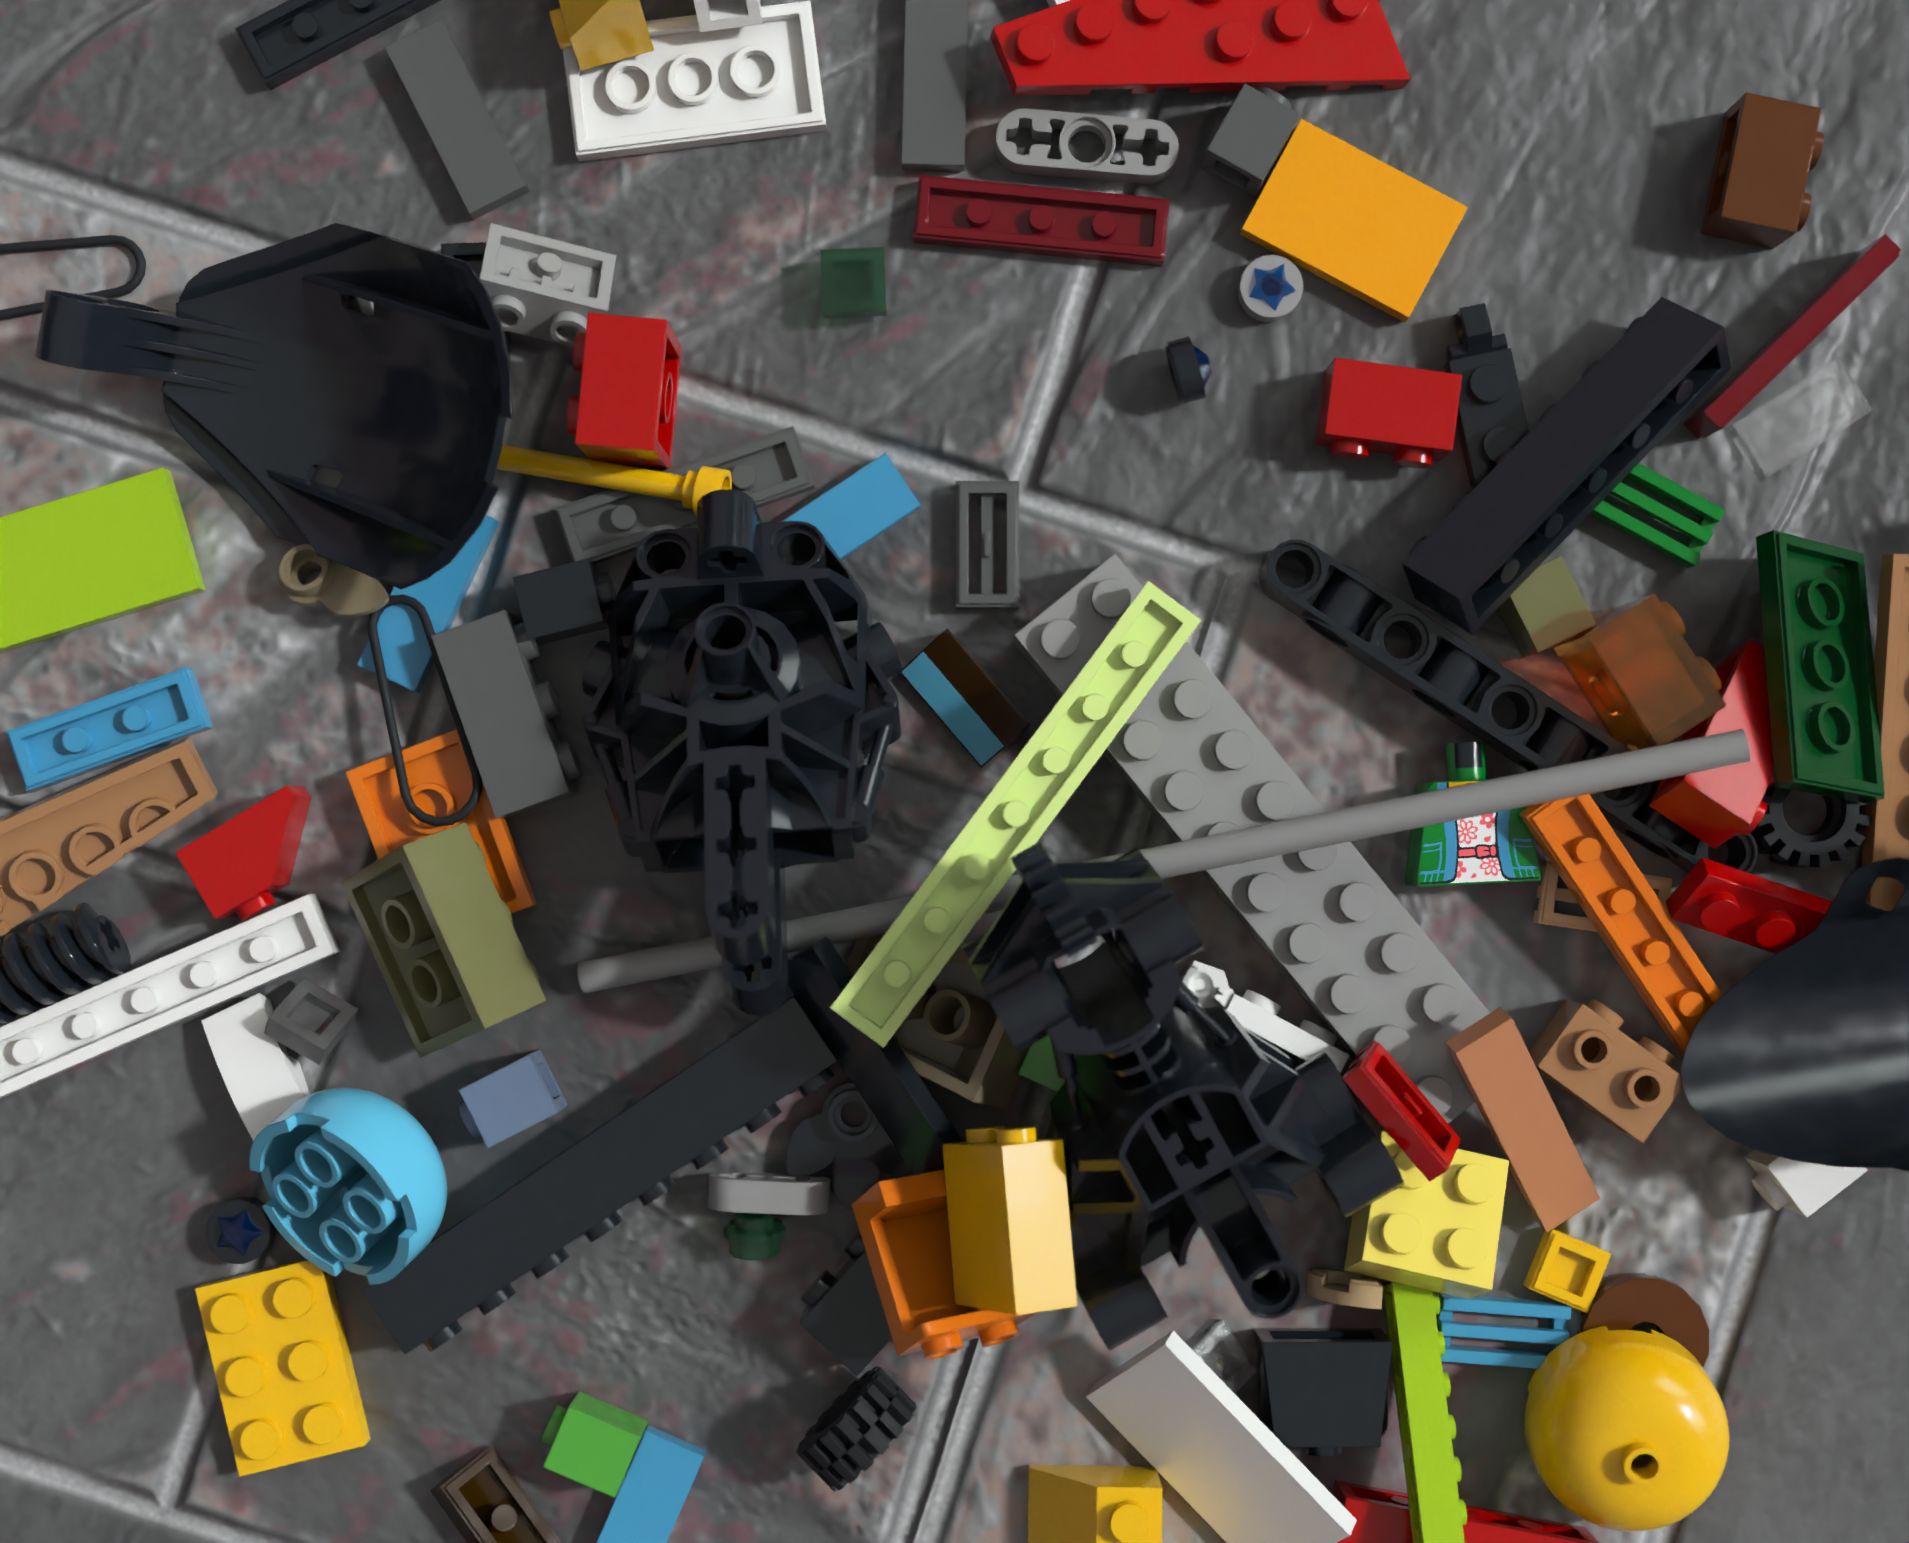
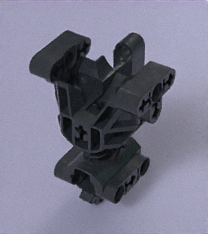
M1040 842L1011 857V860L1022 880L990 929L963 944L962 948L992 1008L1017 1052L1048 1035L1050 1036L1058 1076L1065 1081L1050 1102L1051 1118L1057 1129V1139H1063L1075 1286L1107 1349L1111 1351L1169 1318L1142 1268L1168 1252H1171L1179 1268L1185 1265L1190 1242L1199 1226L1236 1292L1251 1314L1261 1319H1277L1287 1315L1297 1306L1302 1298L1304 1287L1302 1278L1256 1195L1274 1196L1293 1204L1299 1201L1289 1184L1316 1170L1329 1197L1346 1218L1405 1185L1394 1160L1383 1142L1363 1118L1341 1074L1325 1052L1294 1068L1290 1058L1284 1052L1242 1027L1235 1016L1223 1007L1201 1008L1198 1005L1199 998L1182 982L1183 980L1175 964L1203 949L1204 945L1176 895L1173 892L1171 893L1167 884L1148 860L1144 858L1138 848L1113 861L1053 863ZM1100 935L1103 943L1090 955L1068 966L1057 967L1054 962L1055 960L1066 954L1068 958L1096 943L1098 941L1096 937ZM1269 1270L1262 1277L1256 1278L1262 1272Z

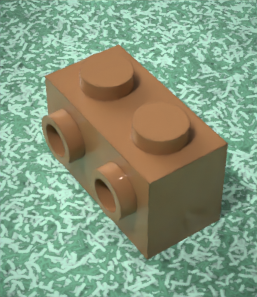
M1591 998L1587 1005H1584L1583 1003L1565 999L1528 1050L1539 1074L1623 1135L1644 1143L1682 1090L1681 1075L1671 1068L1676 1058L1659 1044L1645 1036L1637 1043L1621 1032L1619 1027L1624 1020L1597 1000Z

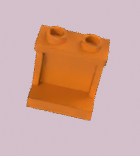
M944 1170L879 1181L852 1204L897 1356L923 1351L926 1360H933L964 1348L962 1341L980 1338L982 1347L997 1345L1020 1335L1017 1325L1037 1313L1012 1315L955 1304Z

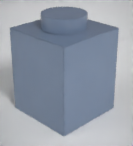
M540 1049L459 1090L464 1100L463 1103L459 1104V1111L463 1122L474 1138L477 1139L482 1136L487 1148L543 1121L568 1106Z

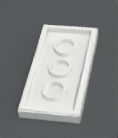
M811 1L762 6L763 24L700 32L697 15L646 21L654 51L583 71L579 67L573 47L563 49L575 153L579 162L827 131Z
M1171 1331L1095 1382L1086 1396L1226 1543H1337L1350 1536L1357 1521L1352 1514L1174 1331Z

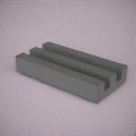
M956 481V609H1019V481ZM969 495H981V594H969ZM994 495H1006V594H994Z

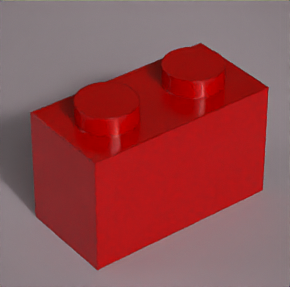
M1335 357L1324 371L1315 445L1331 447V455L1342 459L1366 460L1369 458V453L1373 452L1394 455L1393 463L1399 466L1432 467V461H1440L1453 451L1462 375Z

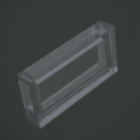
M1838 357L1725 429L1758 480L1761 481L1870 413L1873 409Z

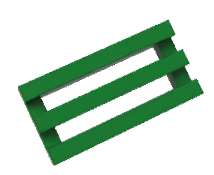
M1638 463L1625 478L1700 518L1698 524L1622 482L1609 494L1688 536L1690 539L1686 546L1605 501H1602L1590 513V515L1683 566L1691 568L1698 563L1703 545L1708 544L1714 533L1712 529L1715 523L1720 522L1726 510Z

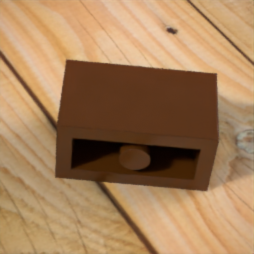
M1746 92L1725 112L1700 234L1774 249L1796 232L1801 231L1807 221L1811 208V195L1805 193L1808 173L1816 166L1824 143V134L1817 131L1822 108Z

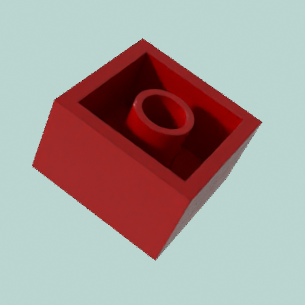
M588 312L586 332L577 331L573 348V365L575 371H582L580 397L571 396L569 399L567 432L568 435L576 436L575 444L590 460L655 471H664L671 468L682 347L667 320Z

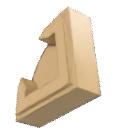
M1312 1268V1271H1308L1306 1292L1308 1295L1330 1303L1382 1310L1383 1286L1374 1277L1344 1270Z

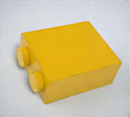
M990 1126L966 1129L965 1142L942 1144L955 1304L1012 1315L1077 1306L1063 1139H1037L1036 1127L1005 1128V1126Z

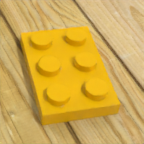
M305 1258L204 1283L195 1288L239 1477L362 1447L370 1441V1433L332 1275L321 1270Z

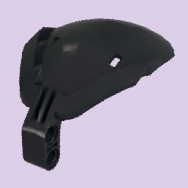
M335 223L203 269L188 281L179 297V302L176 303V312L123 300L46 290L35 357L49 363L71 368L164 380L161 391L163 392L165 412L175 431L231 485L277 538L298 544H311L316 553L321 557L350 567L396 588L405 589L428 579L452 562L482 524L499 488L493 482L502 449L506 418L513 419L512 372L501 320L486 288L468 262L435 252L414 243ZM349 295L373 302L374 314L368 316L353 311L349 306ZM319 466L338 470L342 473V478L337 488L312 481Z

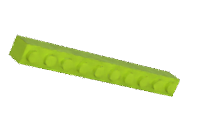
M1392 1282L1383 1286L1388 1337L1393 1342L1391 1363L1413 1543H1468L1465 1542L1463 1525L1467 1523V1510L1464 1500L1459 1499L1457 1482H1460L1462 1477L1459 1458L1454 1456L1452 1439L1456 1438V1424L1453 1415L1448 1414L1446 1397H1450L1451 1385L1447 1372H1443L1441 1356L1445 1354V1339L1442 1331H1438L1436 1315L1440 1313L1439 1295L1435 1291Z

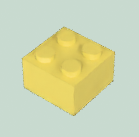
M1381 1131L1377 1136L1394 1160L1405 1185L1352 1214L1344 1271L1469 1300L1491 1291L1509 1160L1457 1149L1448 1170L1429 1182L1388 1132Z

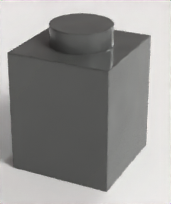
M1245 83L1210 143L1200 168L1255 199L1292 134L1301 114L1290 109V102L1280 93L1266 87H1260L1256 90Z

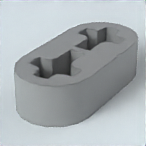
M715 1172L709 1174L708 1208L716 1211L736 1213L826 1214L829 1212L831 1179L818 1175L793 1177L788 1175V1173Z

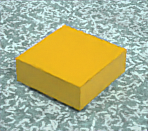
M1552 1229L1548 1233L1544 1231L1523 1285L1530 1290L1588 1313L1611 1253L1556 1229Z

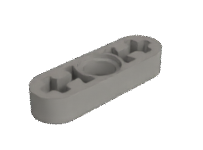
M1022 108L1009 112L1000 121L996 131L995 149L1002 165L1008 170L1019 174L1150 185L1161 182L1172 172L1179 152V143L1175 132L1167 124L1159 120ZM1019 128L1031 129V138L1033 140L1051 142L1052 129H1060L1058 159H1049L1051 145L1044 144L1031 145L1029 155L1017 154L1016 143L1006 141V138H1016ZM1082 131H1090L1097 134L1104 143L1105 151L1103 155L1096 161L1089 163L1075 159L1068 147L1070 139L1075 134ZM1115 134L1125 135L1122 144L1123 149H1140L1143 140L1150 138L1155 140L1156 150L1166 152V155L1157 156L1154 166L1143 165L1142 154L1125 151L1122 152L1121 165L1111 164L1116 146Z

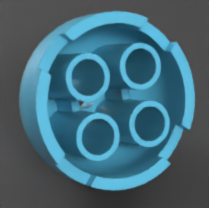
M357 1088L321 1090L291 1105L263 1128L253 1141L249 1158L250 1170L261 1172L264 1185L271 1198L262 1206L265 1213L279 1233L297 1252L312 1264L334 1277L345 1269L367 1276L369 1285L388 1282L395 1278L425 1249L439 1229L447 1203V1180L441 1156L433 1140L422 1125L404 1108L386 1097Z

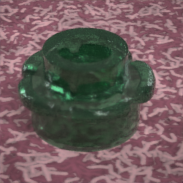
M735 1213V1218L730 1220L729 1224L725 1225L722 1229L723 1237L729 1240V1253L733 1257L742 1260H763L777 1255L780 1252V1238L786 1234V1227L782 1225L780 1219L773 1217V1214Z

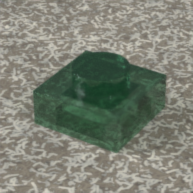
M884 247L820 250L824 319L887 316Z

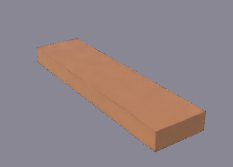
M1499 1007L1447 1040L1445 1044L1504 1159L1509 1160V1169L1535 1220L1546 1233L1598 1201L1600 1197L1512 1017L1502 1007Z

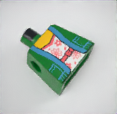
M1484 742L1445 744L1447 781L1419 783L1416 785L1414 795L1485 781ZM1526 807L1410 829L1405 885L1439 886L1541 881L1540 867L1532 833L1519 816V813L1526 809Z

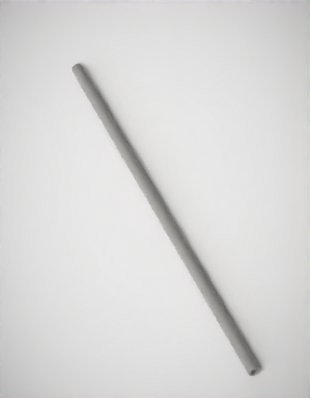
M1739 729L1141 849L1140 852L1160 877L1164 879L1750 762V748L1744 730ZM1126 853L1081 862L1113 861ZM1019 874L1010 877L984 914L1003 910L1022 881ZM914 895L788 920L787 953L802 951L826 936L832 944L885 934ZM712 936L579 962L577 973L582 991L590 993L721 967L722 957L716 950Z

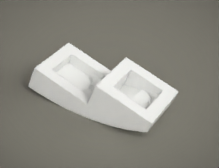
M260 993L201 1020L224 1083L253 1141L263 1128L298 1100L310 1095L300 1062L288 1055L285 1045L264 1034L268 1017L274 1010L270 999Z

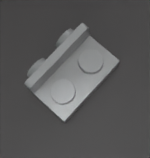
M490 223L479 279L492 300L501 320L503 331H510L555 342L563 346L574 347L577 331L586 332L588 312L607 314L616 255Z

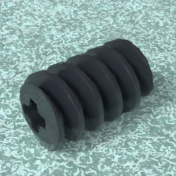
M83 902L75 908L78 923L76 926L65 913L59 912L53 915L51 919L54 934L52 936L40 923H34L28 927L29 946L16 933L6 935L3 940L6 956L0 950V1023H10L18 1014L27 1015L34 1013L41 1006V1003L44 1005L55 1004L63 998L65 993L70 995L83 992L88 986V982L91 984L104 983L110 978L112 972L115 974L127 973L131 967V956L127 944L116 925L104 915L98 916L88 903Z

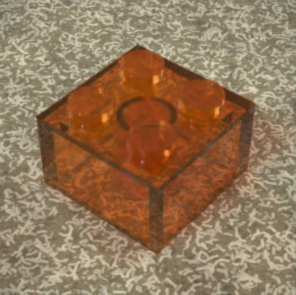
M1655 594L1614 608L1595 620L1596 625L1553 647L1608 734L1632 751L1667 744L1727 706L1718 692L1722 685L1716 671L1703 657H1695L1682 637L1686 633V628L1680 615L1668 602H1660Z

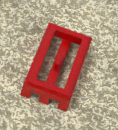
M1374 1040L1358 1051L1355 1056L1356 1060L1349 1066L1350 1070L1345 1073L1342 1079L1430 1182L1448 1170L1461 1142V1138L1380 1042L1377 1043Z

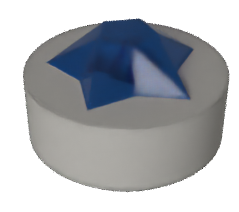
M1265 255L1255 259L1246 267L1239 280L1237 293L1240 305L1250 317L1261 322L1271 323L1286 318L1293 312L1302 297L1303 279L1300 271L1290 260L1282 256Z

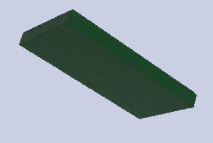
M1775 530L1756 537L1775 786L1861 803L1885 799L1864 555L1860 552Z

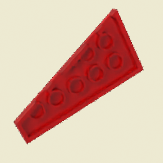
M1069 0L995 26L990 35L1013 96L1090 94L1091 90L1130 89L1131 94L1155 93L1158 88H1188V93L1240 92L1245 83L1256 90L1260 87H1266L1274 91H1285L1288 86H1325V90H1349L1352 85H1381V89H1403L1411 80L1379 0Z

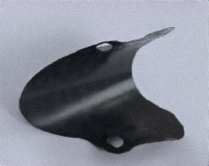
M1900 857L1870 862L1856 869L1844 880L1825 916L1814 931L1772 956L1739 980L1715 1001L1696 1024L1686 1045L1680 1069L1682 1089L1690 1106L1710 1126L1730 1140L1763 1153L1795 1161L1835 1167L1894 1168L1909 1171V859ZM1878 877L1894 878L1904 886L1902 896L1891 911L1871 906L1866 901V896Z

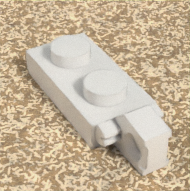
M1198 961L1190 963L1182 977V982L1199 998L1198 1005L1201 1008L1223 1007L1235 1016L1242 1027L1267 1043L1274 1045L1291 1060L1300 1065L1325 1052L1333 1061L1339 1073H1341L1349 1054L1334 1047L1338 1038L1335 1034L1307 1020H1303L1298 1028L1277 1016L1281 1006L1272 1000L1248 989L1243 998L1234 994L1233 989L1229 988L1223 970Z

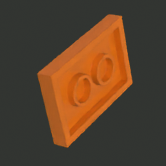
M457 729L402 750L410 794L417 807L424 813L436 817L450 816L464 807L469 801L473 782ZM393 754L346 771L378 860L405 844L466 822L474 841L483 850L486 868L500 899L508 906L511 915L538 905L505 819L495 818L483 781V790L478 805L465 819L453 825L433 826L420 822L407 810L401 798Z

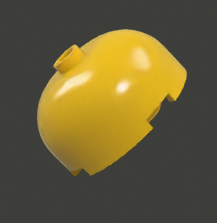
M1607 1326L1597 1327L1581 1332L1558 1345L1547 1355L1539 1369H1536L1527 1387L1529 1396L1525 1408V1429H1523L1525 1440L1536 1469L1545 1485L1574 1514L1588 1522L1612 1530L1629 1532L1650 1531L1674 1524L1693 1513L1705 1502L1717 1486L1723 1474L1729 1451V1427L1726 1411L1719 1393L1704 1368L1677 1341L1654 1330L1647 1333L1635 1330L1609 1331Z

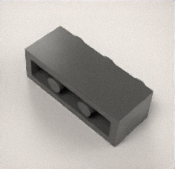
M502 610L432 635L435 649L495 818L509 819L579 794L575 779L583 776L581 764L571 741L568 740L561 743L553 720L561 716L560 705L550 682L547 680L540 683L532 659L540 657V650L537 643L528 640L524 622L519 623L517 616Z

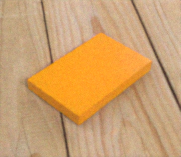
M1300 119L1239 235L1290 260L1299 267L1391 316L1406 322L1468 207L1315 125Z

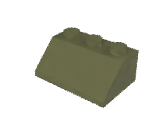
M466 822L405 844L341 882L419 1058L546 1001L539 985L538 972L523 950L512 925L510 910L505 902L500 899L486 868L483 850L474 841Z

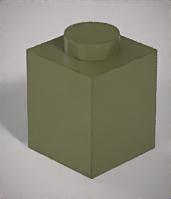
M1562 555L1544 564L1541 563L1498 608L1522 658L1537 654L1596 625Z

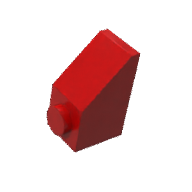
M286 785L175 852L214 919L238 916L241 922H245L257 917L276 904L272 894L290 884L311 796L305 787Z

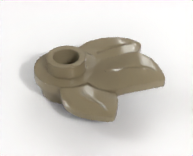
M300 544L293 547L283 556L280 562L279 585L281 590L292 602L300 606L312 607L324 604L331 612L340 617H358L376 612L389 602V596L385 588L377 579L319 556L311 544ZM321 571L314 581L305 584L307 577L311 573Z

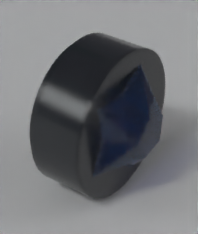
M1189 336L1167 342L1165 352L1179 401H1183L1186 404L1206 398L1204 386L1212 373L1208 355L1192 345Z
M237 1197L214 1210L207 1222L206 1238L210 1249L219 1259L231 1264H245L263 1255L271 1247L276 1236V1228L262 1207L265 1204L264 1202L253 1197Z

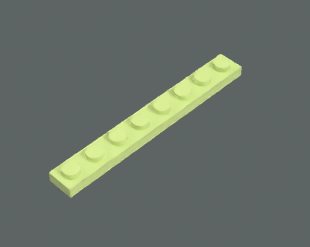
M1148 581L832 1004L830 1008L881 1047H885L1016 871L1011 857L1036 844L1201 622L1198 617Z

